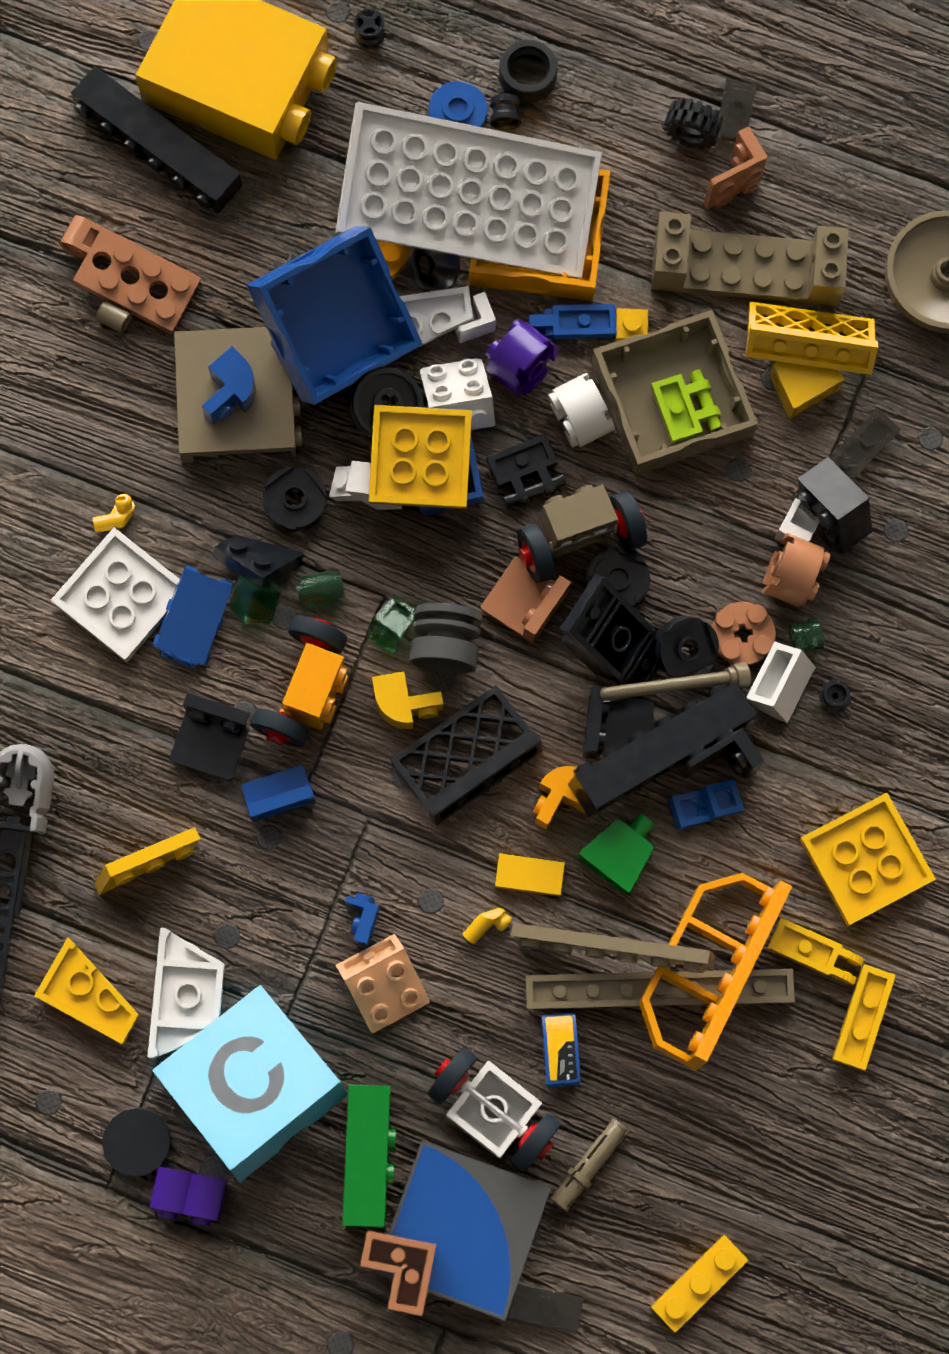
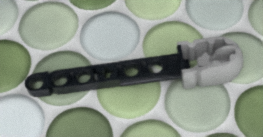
M26 744L11 745L0 751V800L2 790L4 789V793L9 797V805L24 807L26 800L33 796V793L28 791L29 781H31V787L35 790L34 805L30 808L29 813L32 817L30 826L22 825V818L7 816V821L0 822V857L4 854H12L16 859V866L11 872L4 873L0 870V887H7L11 893L10 901L6 905L0 906V926L5 927L4 934L0 933V945L3 944V950H0V1005L15 915L20 916L32 836L33 834L41 835L46 833L48 820L44 814L50 809L54 783V769L49 757L41 749ZM5 775L12 778L10 788H8L9 781L5 779Z

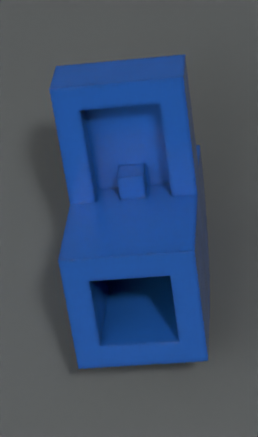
M231 346L208 366L211 378L221 387L217 393L202 405L204 416L213 425L219 419L221 421L227 419L234 412L236 404L246 413L252 406L256 395L255 380L250 364Z

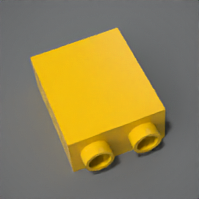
M174 0L136 73V79L141 100L147 105L277 160L286 141L294 145H298L302 141L311 119V110L305 108L304 105L312 89L322 93L326 92L336 72L338 58L328 54L327 30L325 27L262 0Z

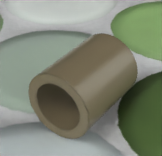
M108 301L102 303L96 315L98 322L120 333L125 332L132 318L131 313Z

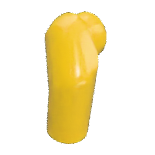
M496 908L479 914L462 934L470 943L475 944L493 925L499 931H504L511 924L512 918L505 913L506 910Z

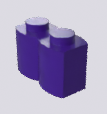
M158 1167L150 1208L158 1209L157 1217L177 1220L179 1213L191 1216L190 1223L210 1227L211 1220L220 1221L228 1180Z

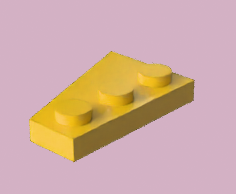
M194 827L106 864L94 882L99 896L144 873H151L160 869L166 862L174 858L178 861L193 854L195 846L200 841L196 828Z
M69 937L66 939L34 995L36 998L124 1045L140 1017L135 1009Z

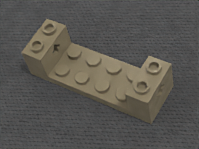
M659 212L655 230L651 290L838 306L846 288L849 228L817 226L812 240L690 230L691 214Z

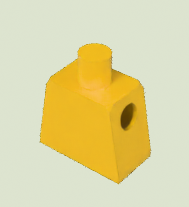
M778 361L772 365L769 373L789 419L840 390L845 380L838 370Z

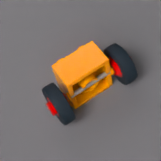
M295 616L289 626L288 633L295 640L306 646L283 699V709H280V712L256 709L250 726L266 736L265 738L272 743L282 746L287 744L295 747H304L310 730L305 725L322 731L325 722L331 724L337 709L335 697L337 693L343 694L349 679L347 675L348 668H345L344 657L340 654L346 646L347 636L323 619Z

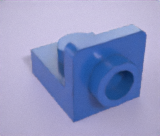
M356 893L355 898L347 896L345 901L347 907L362 911L361 916L355 915L350 934L355 935V944L368 948L380 908L379 905L374 904V898Z

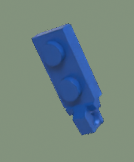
M615 304L552 305V308L544 309V314H529L528 324L541 334L545 333L546 338L594 339L616 338L617 335Z

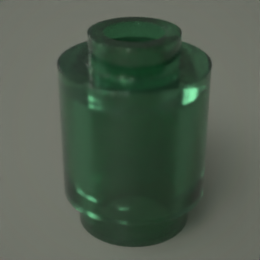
M329 570L301 577L302 584L296 585L300 604L307 602L308 609L338 602V598L345 597L340 572L332 573Z

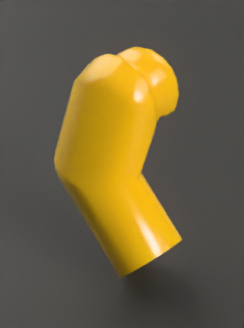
M118 495L115 498L116 503L110 514L93 517L95 533L110 531L113 528L121 529L127 524L135 509V504L129 495Z

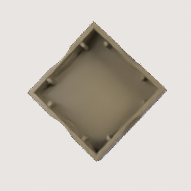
M713 310L671 323L653 333L635 335L593 349L591 364L634 476L754 435L758 423L743 385L731 366L729 350ZM700 369L704 379H707L712 389L710 391L714 405L719 407L721 413L719 417L721 422L719 431L711 432L708 423L701 422L700 425L703 431L701 436L671 445L650 388L651 383L682 374L685 385L692 383L689 374ZM698 396L690 397L695 411L702 409Z

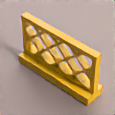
M750 301L745 357L872 375L878 351V341H875L874 319ZM777 323H780V324H782L784 327H779V326H777L776 324H777ZM811 327L815 332L809 331L807 328ZM843 332L847 336H841L838 333Z

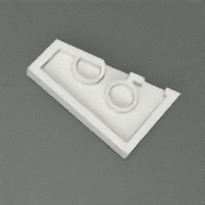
M469 286L399 296L407 307L423 345L474 320Z

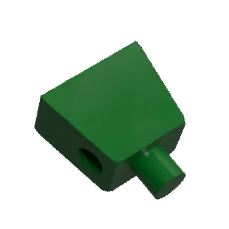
M641 813L637 815L629 826L617 818L581 850L577 859L627 897L654 849V846L645 837L655 824Z

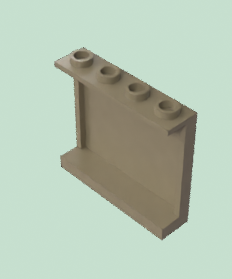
M254 327L174 332L178 440L181 462L195 463V456L291 451L292 457H297L296 446H302L301 427H295V416H301L300 398L294 397V385L271 346L272 339L267 328ZM233 346L252 368L256 386L255 399L246 413L236 404L234 412L223 421L219 419L213 425L204 416L202 405L217 393L221 387L211 378L208 366Z

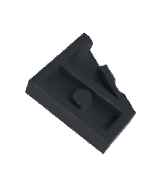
M234 535L214 547L213 558L262 588L301 565L303 553Z

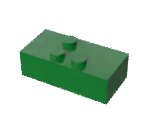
M349 1085L342 1225L344 1227H386L387 1185H393L394 1164H388V1152L395 1151L396 1129H389L390 1086Z

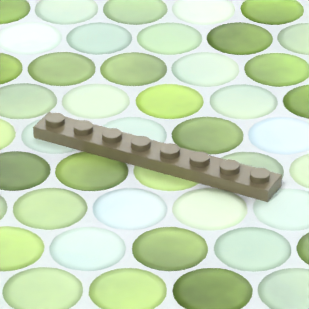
M793 969L752 970L735 1005L795 1003ZM732 970L703 971V973L680 971L674 973L719 997L721 993L716 990L723 975L725 973L730 974ZM654 972L526 975V1010L640 1007L639 1001ZM661 978L649 999L652 1007L709 1005Z

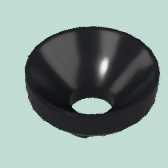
M411 247L407 259L408 272L414 284L423 291L431 292L450 289L457 281L460 273V258L456 255ZM423 256L429 260L431 266L427 275L423 274L419 268V261Z

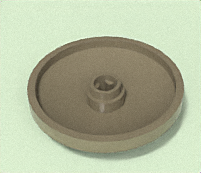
M948 210L930 212L909 222L894 239L885 263L887 289L897 308L915 324L940 333H949Z

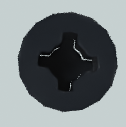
M372 8L362 9L354 18L355 39L364 47H376L384 39L385 22L383 15L379 11Z
M513 94L493 96L490 99V108L493 110V114L490 116V125L500 130H511L521 125V116L518 114V109L521 106L520 98Z

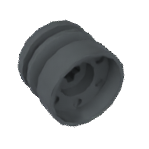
M425 603L416 606L414 616L418 621L413 623V631L424 637H417L411 640L409 664L422 670L444 674H468L475 672L479 647L467 641L480 638L481 630L478 626H481L482 613L470 607L452 603Z

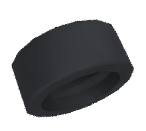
M520 40L512 43L504 51L500 59L499 82L503 91L506 94L518 96L522 103L540 101L552 92L557 80V59L553 51L546 44L536 40ZM523 57L535 58L545 65L546 76L542 82L535 85L520 84L510 75L512 63Z

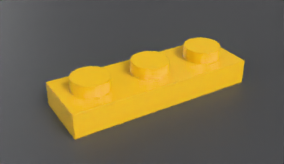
M866 964L862 965L832 1061L860 1071H866L896 975Z
M723 1235L650 1308L676 1333L748 1259Z

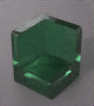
M239 574L230 609L244 624H270L273 621L282 589L274 581L260 588Z

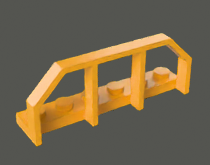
M740 873L700 884L696 888L668 945L677 946L685 928L688 927L734 952L731 962L735 963L731 973H725L716 989L721 993L719 997L667 968L656 967L639 1001L654 1049L694 1071L698 1070L708 1061L791 891V885L780 880L773 888H770L745 873ZM740 884L762 896L759 904L763 908L759 916L753 915L746 927L745 933L749 937L745 945L692 917L702 894ZM660 978L709 1004L702 1017V1020L706 1022L702 1032L696 1031L687 1049L692 1051L691 1055L664 1042L649 1000Z

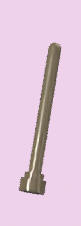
M745 662L730 664L729 668H725L723 672L605 687L600 691V696L603 700H614L726 684L728 687L735 682L739 689L750 686L751 673Z

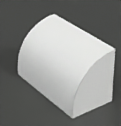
M774 642L746 699L762 712L788 723L815 666L802 650Z

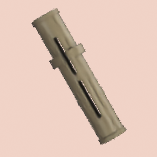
M612 1118L606 1129L592 1144L580 1162L574 1168L571 1167L567 1171L568 1176L549 1199L560 1209L567 1212L584 1189H589L592 1185L590 1181L630 1131L619 1121Z

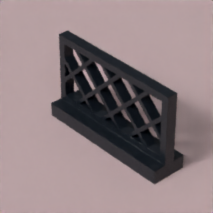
M495 685L390 759V762L428 811L434 823L439 825L541 753L543 748L541 739L535 731H531ZM496 697L502 705L501 716L483 715L484 704ZM506 711H507V713L510 715L511 718H506V717H505ZM463 719L476 720L474 735L456 733L457 724ZM481 721L499 723L497 738L479 736ZM504 724L517 725L524 733L514 741L501 739ZM437 737L450 739L447 754L429 752L431 741ZM455 739L472 742L470 757L452 755ZM477 742L494 744V755L488 759L475 758ZM410 756L423 757L420 773L406 771L401 762ZM428 758L446 760L443 776L425 774ZM451 761L469 763L467 774L461 778L448 777ZM412 778L419 779L418 785ZM424 780L442 782L440 793L428 800L422 792Z

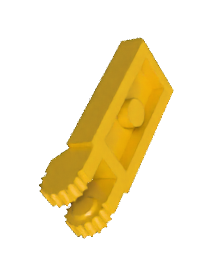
M784 918L779 919L767 947V950L849 985H854L857 978L847 971L834 967L837 957L854 966H862L864 962L863 957L842 948L841 944Z

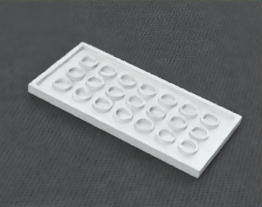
M357 102L355 103L335 232L342 234L355 226L371 227L378 241L561 276L563 272H566L567 277L579 279L582 278L602 152Z

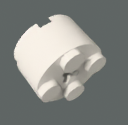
M588 373L552 389V393L548 395L551 401L550 406L557 420H565L562 422L565 428L564 433L572 448L577 445L582 447L615 430L612 419L607 420L604 415L608 409L592 379L589 380Z

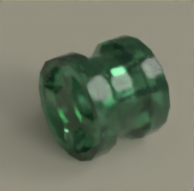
M815 617L808 619L804 624L795 622L789 625V634L793 648L800 649L804 653L807 649L814 648L815 650H820L824 648L822 630Z

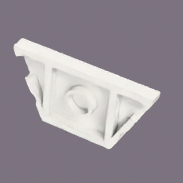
M160 928L148 1047V1058L152 1059L181 1048L221 1016L225 964L166 928Z

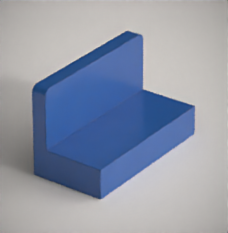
M303 765L241 785L252 822L315 802Z

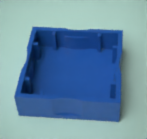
M355 226L246 285L302 402L315 405L353 384L366 372L385 366L423 345L405 303L401 300L393 286L389 267L371 227Z

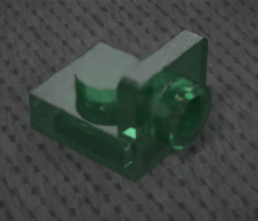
M394 594L374 617L367 634L368 638L373 640L378 646L394 653L403 636L413 626V623L417 621L414 616L415 608Z

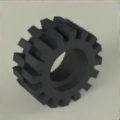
M679 98L678 101L674 100L670 104L663 124V130H665L667 136H671L670 139L673 141L679 140V144L683 146L688 144L689 148L693 149L695 146L699 150H704V147L711 149L712 146L716 145L724 122L723 116L719 115L720 112L717 109L712 110L711 105H702V101L698 100L695 103L693 99L687 98V101H685L683 98Z

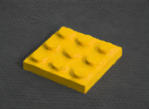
M374 405L369 504L467 509L472 410Z
M888 793L875 798L799 839L847 927L936 880Z

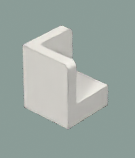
M485 292L473 296L472 312L474 320L454 329L460 343L495 331L496 319Z
M796 498L775 537L779 542L786 533L810 541L820 522L818 517L798 508L801 501Z

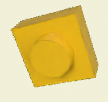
M617 308V335L615 342L635 335L648 334V309Z

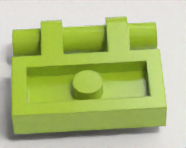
M700 369L689 374L692 383L685 385L682 374L651 383L650 388L671 445L701 436L703 432L700 425L701 422H707L711 432L719 431L721 425L719 417L721 413L719 407L714 405L710 391L712 389L707 379H704ZM698 396L702 409L695 411L690 397Z

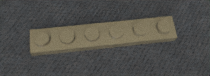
M513 923L511 936L520 942V947L539 950L540 945L553 946V952L572 954V949L585 951L584 956L596 959H604L605 954L616 955L618 961L637 964V959L650 960L651 966L659 968H670L671 963L683 965V970L694 973H703L704 968L714 969L715 955L710 950Z

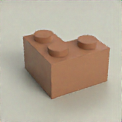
M367 1231L360 1266L395 1273L388 1309L423 1315L436 1245Z

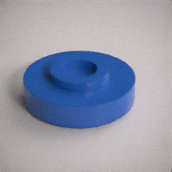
M462 81L449 82L439 87L433 93L429 102V117L483 128L487 119V102L482 92L472 84Z

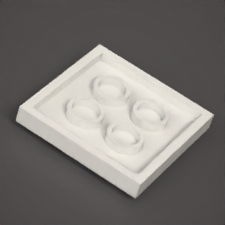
M113 528L55 594L51 602L127 663L164 620L168 612L166 610L168 601L172 599L177 582L180 579L120 531Z

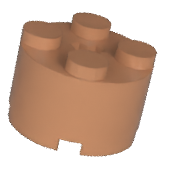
M786 533L780 543L785 545L783 550L775 551L770 560L763 580V584L767 586L762 589V593L800 607L801 605L804 606L807 600L812 601L816 596L819 583L815 581L819 571L825 570L830 559V553L825 552L824 548Z

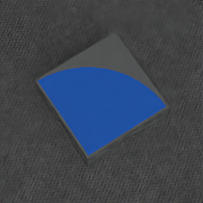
M422 1140L388 1235L436 1245L428 1293L505 1321L551 1187ZM377 1269L374 1272L394 1279L395 1273Z

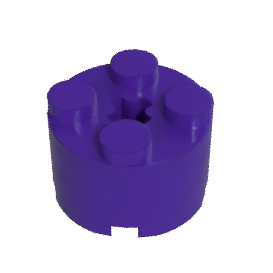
M517 319L509 327L506 336L501 341H494L488 348L486 356L490 359L487 365V372L517 397H520V391L526 395L547 375L549 370L545 366L549 359L553 362L555 361L558 347L530 324Z

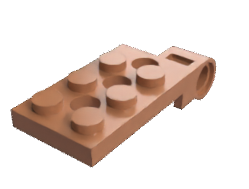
M76 215L73 217L59 243L66 252L84 260L73 279L74 285L120 307L171 335L201 282L199 276L82 216ZM106 256L111 261V265L104 270L97 269L93 265L95 257ZM127 270H133L139 275V280L135 284H126L121 279L122 273ZM154 285H162L166 288L168 294L162 299H155L150 295L149 290Z

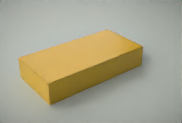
M499 853L495 888L560 897L565 862Z

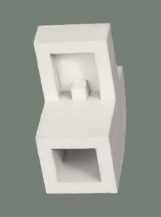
M352 461L351 466L336 467L329 494L330 498L336 501H363L377 510L402 508V505L369 504L371 463Z

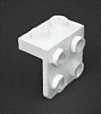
M464 359L447 364H435L420 370L428 408L472 410L471 430L495 426L493 398L481 359Z

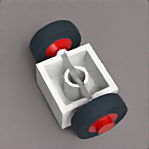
M463 1047L451 1061L446 1058L434 1073L438 1078L429 1089L427 1095L441 1105L451 1094L457 1093L462 1087L460 1090L462 1095L448 1111L446 1117L498 1159H500L516 1136L519 1138L523 1136L519 1141V1149L512 1157L511 1162L525 1172L537 1157L542 1160L553 1147L554 1143L550 1139L559 1129L561 1123L551 1114L547 1113L538 1124L531 1125L527 1131L526 1123L542 1102L489 1060L473 1081L468 1080L466 1083L470 1075V1069L478 1057L469 1049Z

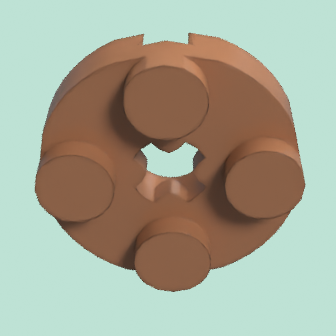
M750 602L729 604L717 613L712 624L719 640L718 656L728 661V664L745 662L748 667L754 666L768 655L775 642L776 631L773 620L767 614L766 609L759 604H752ZM739 627H745V630L751 632V635L747 637V642H742L740 637L734 636V633L738 632Z

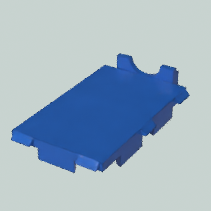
M186 566L183 569L172 599L168 601L166 607L168 612L160 628V634H156L152 644L156 648L161 649L160 657L195 669L197 664L207 665L211 655L209 650L217 629L220 630L224 620L222 615L233 588L231 582L223 579L218 581L197 573V569Z

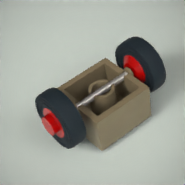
M586 485L577 489L574 492L575 494L563 498L562 495H558L545 501L536 524L524 526L517 532L519 556L531 578L536 583L552 579L555 575L554 558L608 540L611 532H616L619 540L627 550H635L646 545L647 531L645 518L634 497L629 492H621L609 499L604 485L594 488L592 485Z

